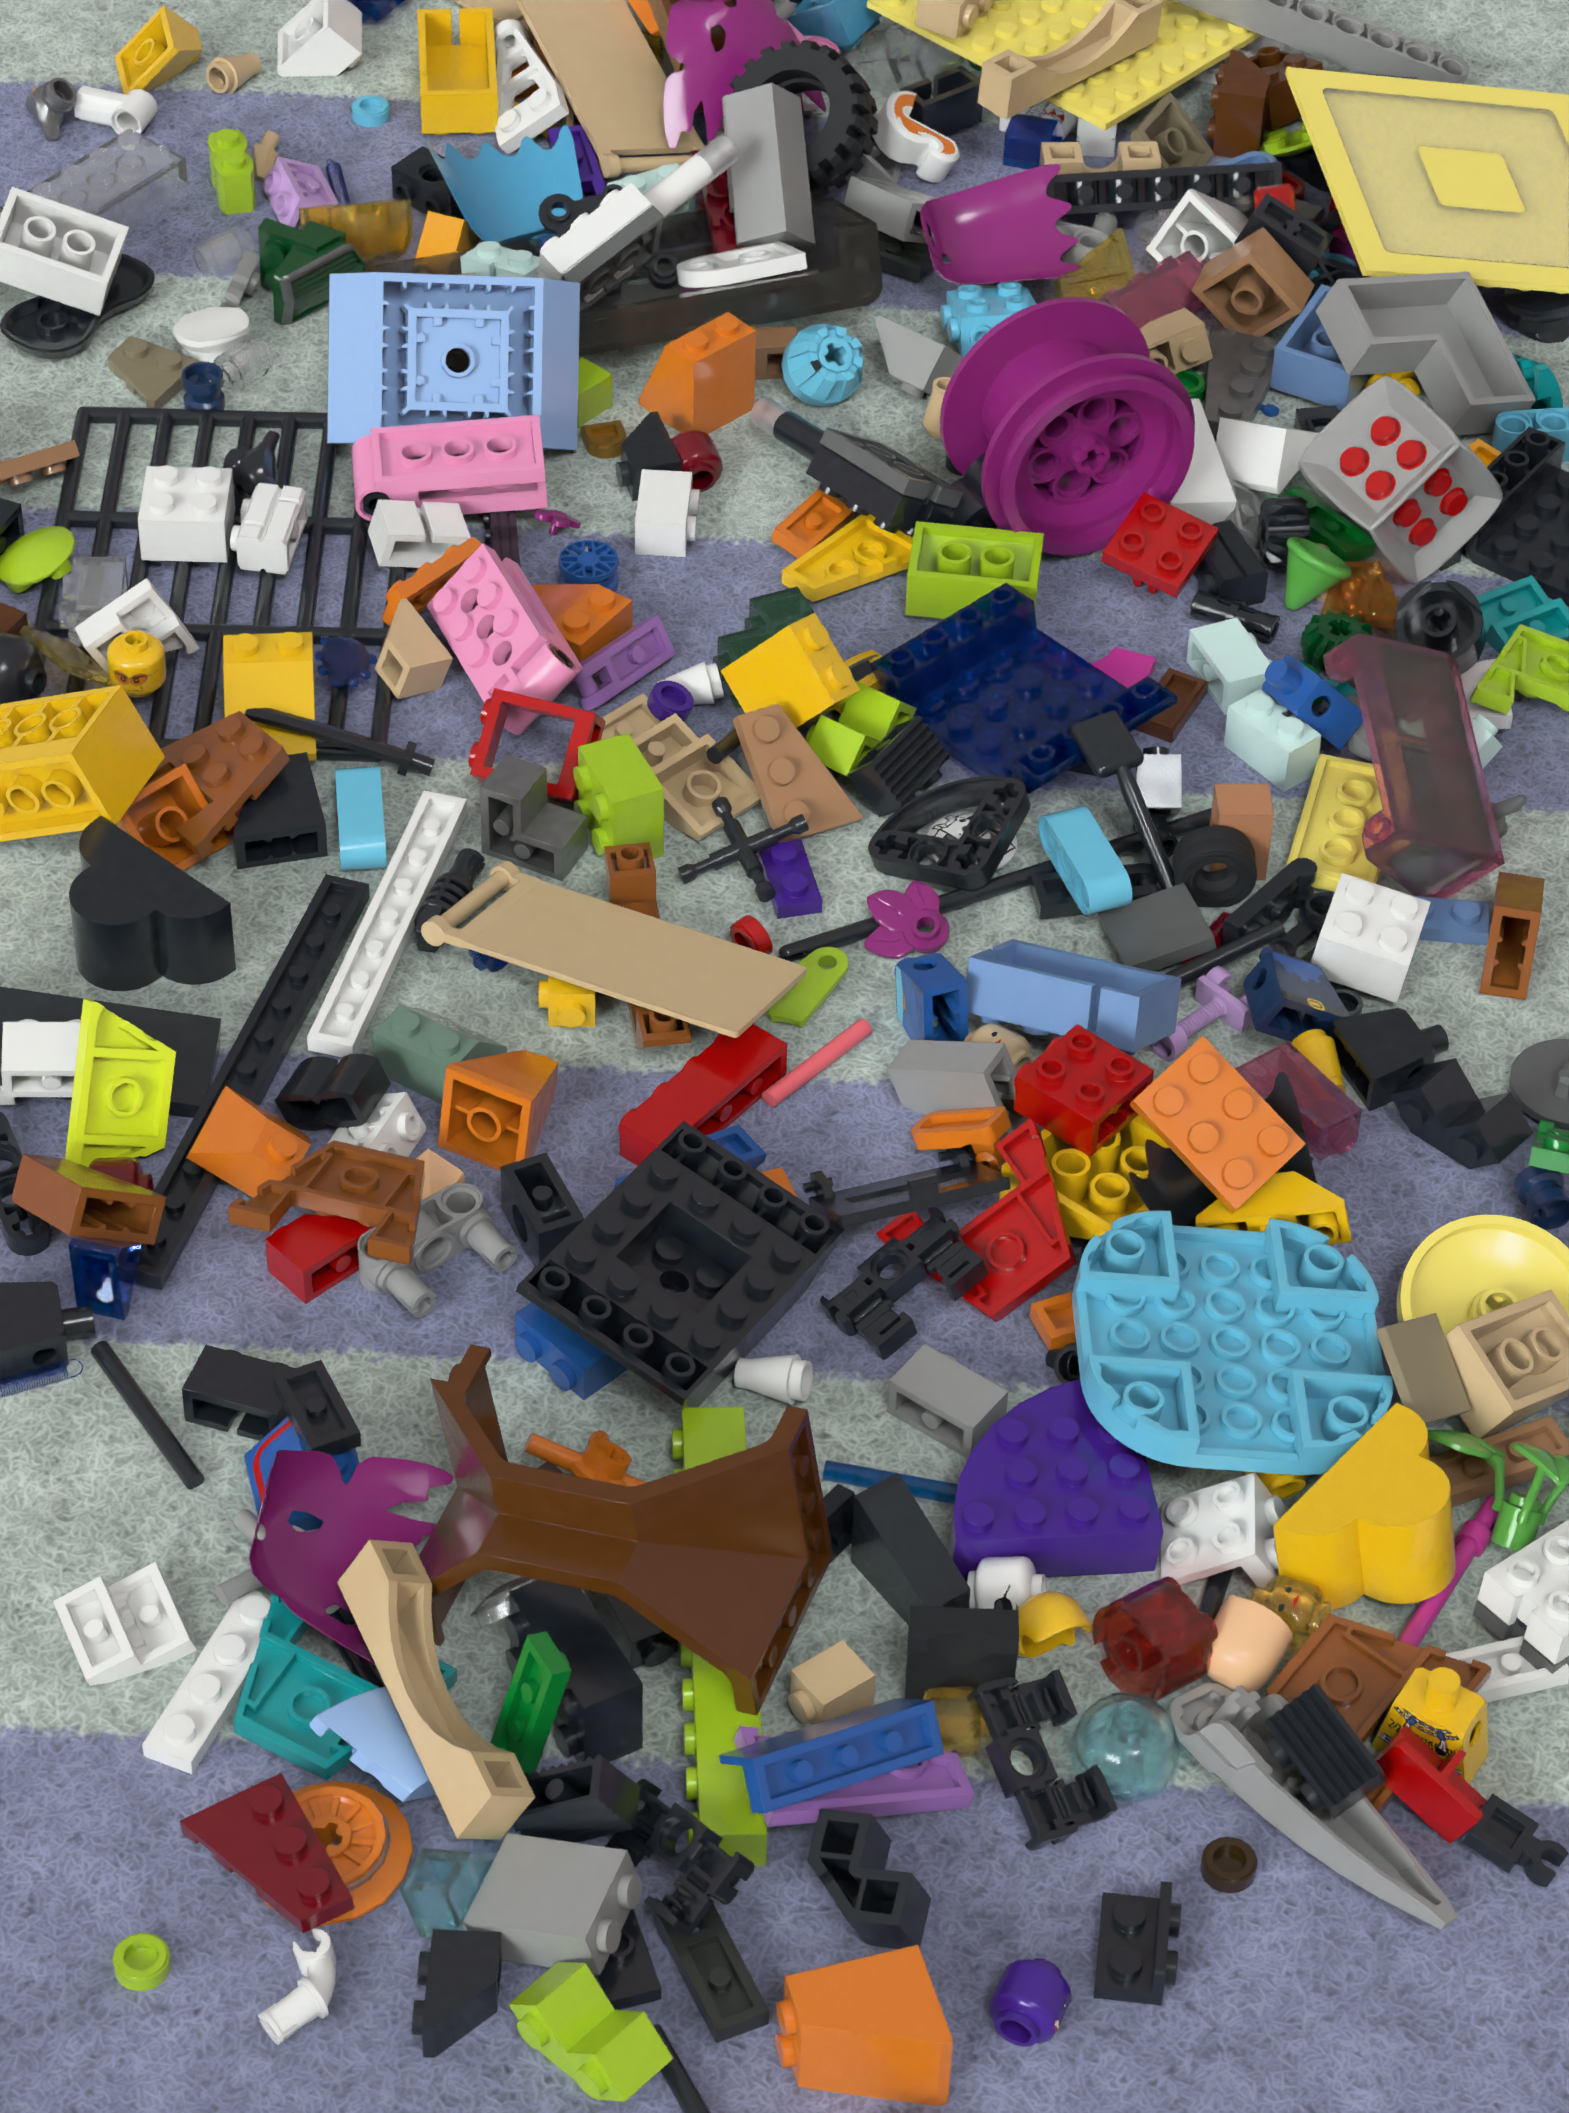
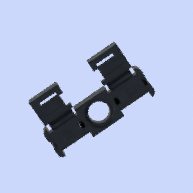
M936 1207L928 1209L930 1218L910 1236L901 1242L893 1237L857 1267L860 1276L831 1300L826 1299L824 1296L820 1299L828 1319L848 1336L856 1335L857 1331L875 1346L879 1357L883 1360L890 1357L918 1333L909 1315L904 1311L898 1315L891 1308L894 1307V1302L928 1275L926 1269L931 1275L936 1271L939 1273V1276L942 1278V1284L947 1288L950 1298L955 1302L989 1274L984 1260L964 1244L958 1225L951 1219L946 1221L943 1212ZM891 1264H902L905 1266L903 1272L895 1278L885 1279L880 1277L881 1271Z
M1059 1669L1053 1670L1045 1678L1019 1684L1016 1687L1014 1686L1018 1683V1680L1012 1676L982 1683L966 1697V1703L976 1701L993 1741L985 1750L1005 1798L1015 1796L1032 1835V1839L1025 1844L1029 1850L1041 1849L1050 1842L1053 1845L1061 1843L1078 1830V1827L1107 1819L1118 1810L1099 1764L1093 1765L1084 1773L1078 1774L1075 1777L1076 1782L1065 1785L1063 1779L1056 1780L1058 1778L1039 1732L1041 1729L1040 1724L1051 1721L1053 1727L1067 1724L1078 1714ZM1011 1751H1020L1028 1756L1032 1762V1775L1021 1774L1013 1767L1010 1759Z
M641 1779L637 1784L640 1786L639 1801L642 1800L644 1802V1807L638 1810L636 1827L631 1830L615 1833L605 1847L628 1850L634 1868L637 1867L645 1855L647 1857L652 1855L653 1852L650 1850L652 1848L676 1869L684 1873V1876L680 1875L676 1880L677 1882L673 1883L677 1889L671 1896L665 1894L662 1901L648 1896L644 1903L672 1926L690 1936L714 1903L710 1896L724 1905L731 1903L738 1894V1890L734 1887L740 1879L748 1880L754 1871L755 1865L738 1851H736L733 1857L718 1846L723 1840L721 1836L676 1802L670 1808L657 1798L663 1790L647 1779ZM693 1829V1837L689 1846L684 1851L676 1853L675 1847L679 1836L686 1830ZM672 1906L685 1915L683 1920L673 1913L674 1911L671 1910Z

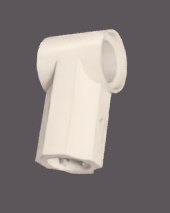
M82 86L77 92V99L74 104L75 117L85 121L112 126L117 134L131 139L137 138L156 115L158 109L152 95L141 89L131 90L125 95Z

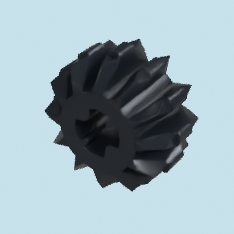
M1278 495L1274 498H1267L1260 506L1257 528L1258 544L1260 545V555L1267 566L1287 568V540L1290 537H1301L1310 541L1311 519L1308 517V507L1301 497Z

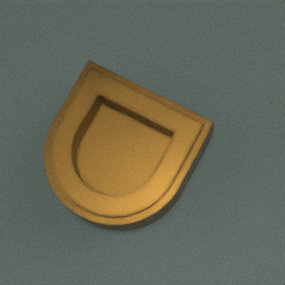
M621 420L581 426V438L586 451L590 455L601 459H610L621 455V444L626 439V432Z

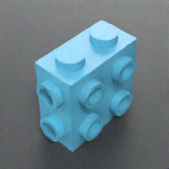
M1002 282L998 284V287L982 288L974 284L962 285L958 287V290L947 291V305H941L940 308L942 329H947L949 342L955 344L961 356H965L973 345L994 326L1020 310L1035 305L1036 302L1026 285H1021L1018 282Z

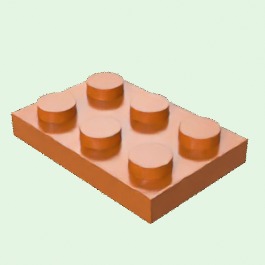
M1203 1035L1129 1104L1231 1213L1236 1211L1306 1144Z

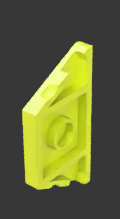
M83 999L65 1159L86 1167L97 1158L146 1157L165 1148L176 1051L153 1039L138 1027L123 1020L100 1003L91 999Z

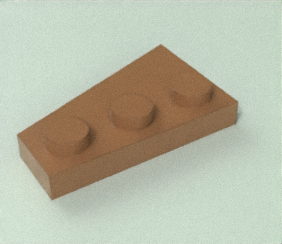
M779 704L737 715L733 719L770 827L773 830L788 824L793 817L803 814L809 827L807 832L800 835L791 834L778 840V842L804 839L860 822L864 818Z

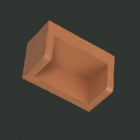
M1214 784L1210 826H1227L1239 830L1246 835L1255 851L1257 880H1266L1274 820L1270 786L1268 784ZM1222 863L1209 864L1210 871H1219L1226 868V865Z

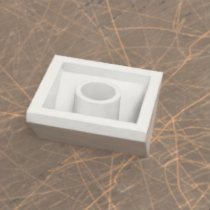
M1220 417L1216 445L1228 479L1248 489L1280 494L1298 472L1300 457L1319 433L1255 421Z

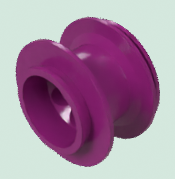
M1064 297L1037 303L1020 310L994 326L973 345L957 366L946 388L940 412V434L946 454L962 476H964L969 466L985 453L981 473L983 501L988 513L999 529L1014 530V532L1044 533L1043 552L1056 555H1081L1105 549L1143 492L1168 504L1182 485L1192 461L1195 444V416L1191 398L1186 388L1166 366L1150 359L1146 340L1129 316L1117 307L1101 300L1085 297Z

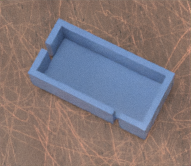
M1015 939L994 946L993 950L987 949L969 957L967 970L968 1013L979 1015L980 1020L986 1024L1005 1025L1013 1023L1021 1025L1022 1031L1028 1034L1048 1035L1054 1033L1063 1036L1078 1024L1130 1056L1135 1055L1136 1051L1146 1046L1156 1045L1157 1041L1175 1033L1181 986L1180 977Z

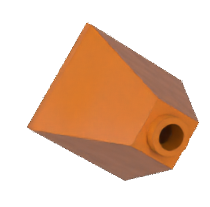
M525 1049L450 1063L445 1071L438 1147L501 1171V1166L533 1157L555 1095L559 1062L552 1060L546 1055H538Z

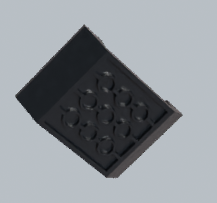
M1529 426L1487 466V469L1494 476L1502 490L1503 499L1494 514L1463 546V549L1472 563L1513 582L1533 575L1548 598L1555 600L1561 597L1566 606L1569 607V472L1561 469L1565 442L1548 435L1544 431L1536 430Z

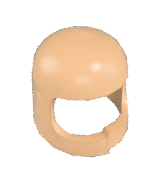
M1230 1595L1226 1597L1216 1618L1203 1637L1199 1649V1661L1206 1675L1214 1683H1218L1232 1692L1238 1686H1243L1248 1693L1253 1690L1257 1691L1266 1685L1274 1674L1293 1641V1633L1289 1626L1267 1607L1249 1599Z

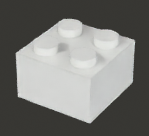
M169 465L147 466L138 515L141 560L228 561L235 514L232 468H215L211 466L202 468L173 467Z
M1342 873L1321 929L1311 963L1320 967L1329 981L1397 1003L1431 902Z

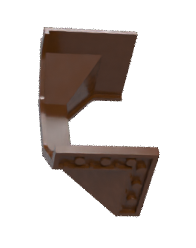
M470 1344L460 1364L453 1366L448 1382L430 1378L457 1484L454 1494L419 1555L432 1583L431 1613L434 1644L441 1646L445 1639L442 1623L467 1578L483 1570H495L604 1593L620 1599L724 1673L731 1682L737 1711L758 1715L833 1557L808 1409L787 1405L773 1435L761 1445L642 1485L623 1486L508 1462L485 1368L492 1356L490 1348Z

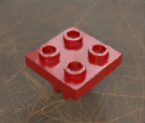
M1143 492L1103 550L1101 561L1132 576L1133 584L1137 587H1140L1144 582L1148 585V591L1155 594L1159 589L1177 598L1216 541L1219 528Z

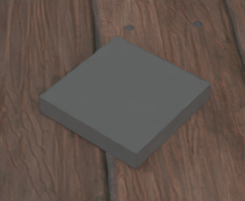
M1185 883L1133 900L1128 906L1098 913L1100 925L1120 963L1123 965L1156 971L1217 948L1214 935Z

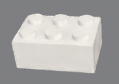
M12 187L0 215V282L100 316L122 257L129 227Z

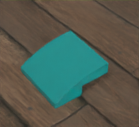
M1533 575L1476 596L1482 610L1486 642L1499 654L1520 624L1566 641L1569 640L1568 607L1561 597L1550 601Z

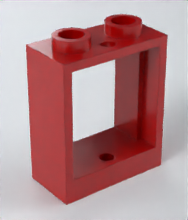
M494 688L492 698L486 699L481 711V724L484 726L479 742H474L470 750L468 760L469 767L472 768L470 775L484 782L494 770L492 767L509 707L574 722L558 784L547 782L548 799L574 805V801L578 800V789L573 776V768L578 766V746L600 741L606 721L594 712Z

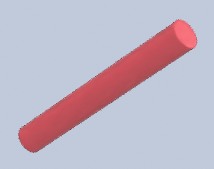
M865 1019L857 1020L762 1092L763 1101L772 1108L776 1107L872 1033L870 1024Z

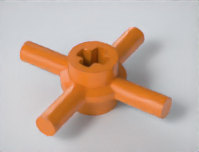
M601 1430L595 1431L590 1435L584 1452H576L533 1432L529 1435L524 1446V1452L570 1471L573 1476L623 1486H638L647 1483L626 1473L631 1463V1457L620 1446L610 1442L609 1435Z

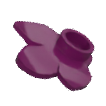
M914 880L907 887L905 894L896 890H882L867 897L868 909L876 923L880 925L864 942V947L871 953L885 958L899 959L914 950L924 954L938 952L947 943L950 935L949 923L939 913L940 899L937 893L927 884ZM924 926L934 927L929 933H922L918 930Z

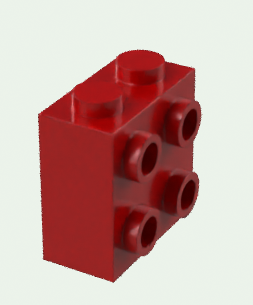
M1076 1024L1064 1036L1054 1038L1046 1051L1032 1063L1027 1062L1019 1069L1014 1079V1110L1028 1119L1031 1118L1039 1126L1091 1157L1138 1116L1137 1112L1129 1104L1153 1082L1154 1070Z

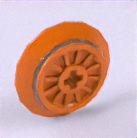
M337 1780L303 1786L294 1791L295 1798L353 1898L355 1909L322 1924V1926L357 1920L385 1904L405 1880L413 1855L409 1823L394 1801L367 1785ZM333 1841L338 1842V1846L331 1843Z

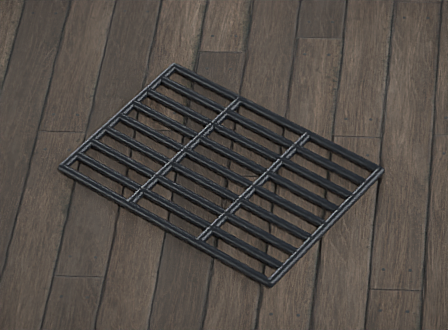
M82 406L78 408L71 441L75 440L80 456L69 459L66 462L67 469L64 472L54 526H62L70 531L71 527L96 528L79 620H53L61 578L51 579L48 577L43 580L31 640L40 651L45 666L50 637L76 638L65 694L84 691L90 654L84 648L74 627L99 611L113 529H138L139 512L117 511L132 425H157L150 466L167 465L174 425L198 426L192 467L199 468L209 466L215 426L240 427L237 449L246 447L251 450L254 449L257 428H281L276 461L278 484L281 489L283 486H290L298 429H323L311 517H308L302 533L308 534L296 626L270 625L277 574L268 573L265 569L260 571L253 625L227 624L237 561V551H232L231 547L229 548L228 561L219 562L209 624L184 623L193 562L176 561L169 606L195 641H206L192 733L212 724L223 653V635L312 632L313 644L337 645L327 724L345 730L355 645L381 646V652L389 625L383 622V628H357L369 535L368 529L371 521L362 518L357 513L355 507L353 518L328 517L338 445L327 443L328 413ZM91 423L115 424L100 510H75ZM235 485L233 526H241V506L247 493L242 487ZM139 530L128 590L145 578L148 579L151 561L141 560ZM326 534L351 535L340 627H314ZM390 567L387 592L398 580H406L407 567ZM179 649L165 652L166 680L159 689L154 691L148 729L160 749L180 740L165 738ZM377 674L370 738L388 744L393 692L380 675ZM326 741L325 743L316 742V760L382 761V759Z

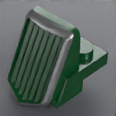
M266 217L258 227L261 286L273 290L274 321L283 325L292 324L328 305L330 274L362 273L366 267L367 262L352 243L345 240L344 232L309 220L304 228L300 230Z

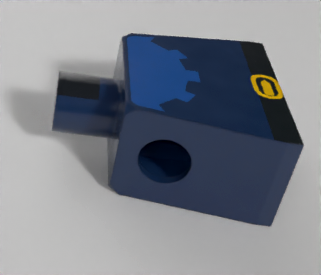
M1279 944L1267 946L1261 951L1259 955L1260 961L1246 976L1243 983L1256 1031L1292 1042L1301 1033L1312 1029H1321L1329 1036L1331 1019L1350 1016L1323 970L1316 964L1289 956L1284 946Z

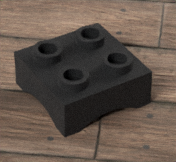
M910 1606L905 1699L934 1700L935 1708L968 1706L979 1709L976 1701L966 1703V1697L977 1686L1012 1676L1015 1678L1019 1650V1610Z

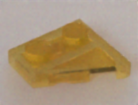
M1123 228L1116 229L1108 238L1075 264L1081 266V268L1059 276L1077 277L1057 278L1054 282L1058 298H1092L1109 303L1118 309L1137 306L1143 301Z

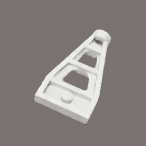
M507 19L498 23L494 29L498 48L496 73L498 123L495 127L499 147L506 154H511L520 147L524 137L528 136L533 139L568 115L569 110L562 87L531 43L526 39L523 25L517 20ZM508 35L515 36V39L513 40H504L505 37H507ZM528 61L530 66L512 78V71ZM534 83H537L540 89L533 92L529 98L514 107V97Z

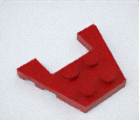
M1031 1118L995 1144L1021 1181V1184L960 1229L964 1244L984 1260L989 1273L961 1298L995 1322L1000 1321L1077 1264L1040 1129ZM916 1211L902 1214L876 1234L885 1244L893 1237L901 1242L922 1226L924 1221ZM926 1269L928 1275L942 1284V1278L937 1271L931 1275Z

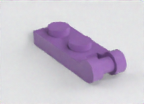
M659 615L647 617L583 661H580L583 669L571 683H576L581 696L578 699L584 710L588 711L604 704L676 655V651ZM596 672L602 682L598 687L592 677Z

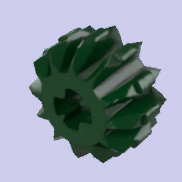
M1326 610L1324 616L1312 615L1310 623L1305 625V630L1301 636L1300 645L1302 646L1304 662L1313 665L1319 673L1328 672L1330 679L1335 674H1340L1348 668L1354 667L1355 664L1366 660L1374 654L1375 643L1372 625L1363 623L1361 615L1349 616L1345 610L1341 614H1334L1332 611Z

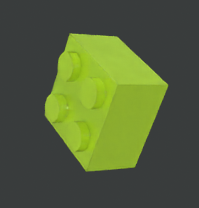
M625 733L578 746V766L573 768V776L578 789V800L574 801V812L588 816V829L591 832L592 844L596 853L599 856L603 855L605 846L650 842L653 858L663 856L664 788L630 734Z

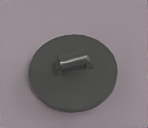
M1552 1039L1536 1043L1522 1051L1515 1059L1509 1080L1511 1093L1520 1108L1539 1122L1540 1120L1554 1122L1555 1128L1569 1130V1039Z

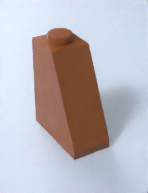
M1499 871L1479 993L1526 1000L1542 912L1545 879Z
M23 1153L11 1201L68 1235L155 1245L167 1197L67 1159Z

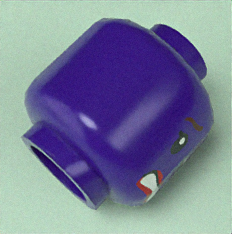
M1041 1958L1033 1960L1020 1959L1008 1964L988 2003L990 2017L994 2022L995 2029L1005 2040L1019 2046H1032L1035 2043L1041 2044L1051 2040L1056 2034L1072 2001L1071 1988L1061 1975L1059 1968L1048 1960Z

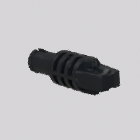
M471 848L460 850L449 872L440 875L435 881L414 920L416 927L414 932L415 938L418 941L417 947L419 951L435 953L440 947L432 946L424 940L421 927L429 918L435 915L441 916L473 890L475 880L485 867V863H482L485 859L478 851Z

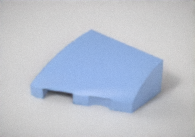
M386 1687L374 1689L345 1700L316 1715L309 1724L311 1729L320 1737L326 1731L333 1730L352 1745L353 1754L349 1760L363 1771L375 1776L384 1788L402 1802L430 1797L436 1793Z

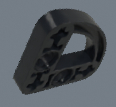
M984 776L950 782L915 797L895 811L879 827L870 840L868 850L874 867L879 872L889 876L964 890L981 888L994 875L1030 810L1031 804L1026 787L1021 780L1016 778ZM978 806L959 841L915 833L926 824L941 816L957 810ZM987 829H1000V832L993 838H979L980 834ZM928 855H941V858L933 864H920V861Z

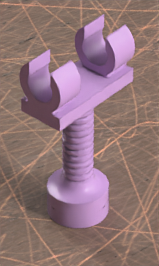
M1216 966L1206 976L1202 975L1197 979L1194 1000L1200 1003L1202 1007L1178 1023L1176 1022L1175 1033L1157 1041L1156 1045L1150 1046L1154 1054L1164 1061L1173 1060L1186 1051L1188 1047L1187 1038L1218 1018L1225 1021L1241 1034L1248 1030L1249 1025L1253 1026L1246 994L1241 1000H1238L1230 994L1233 988L1225 983V981L1235 976L1221 966Z

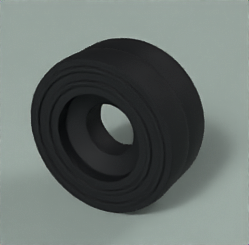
M1221 825L1201 827L1186 834L1175 847L1172 859L1175 886L1185 883L1197 907H1230L1244 900L1254 889L1257 880L1255 851L1248 837L1239 830ZM1214 863L1226 865L1225 869L1219 871H1205L1203 869L1204 866Z

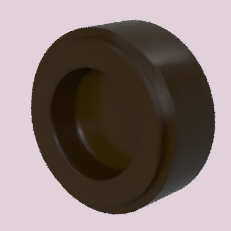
M1222 1837L1215 1839L1203 1851L1200 1867L1201 1875L1205 1882L1217 1891L1223 1893L1241 1892L1247 1889L1255 1879L1257 1870L1256 1853L1249 1844L1238 1838Z

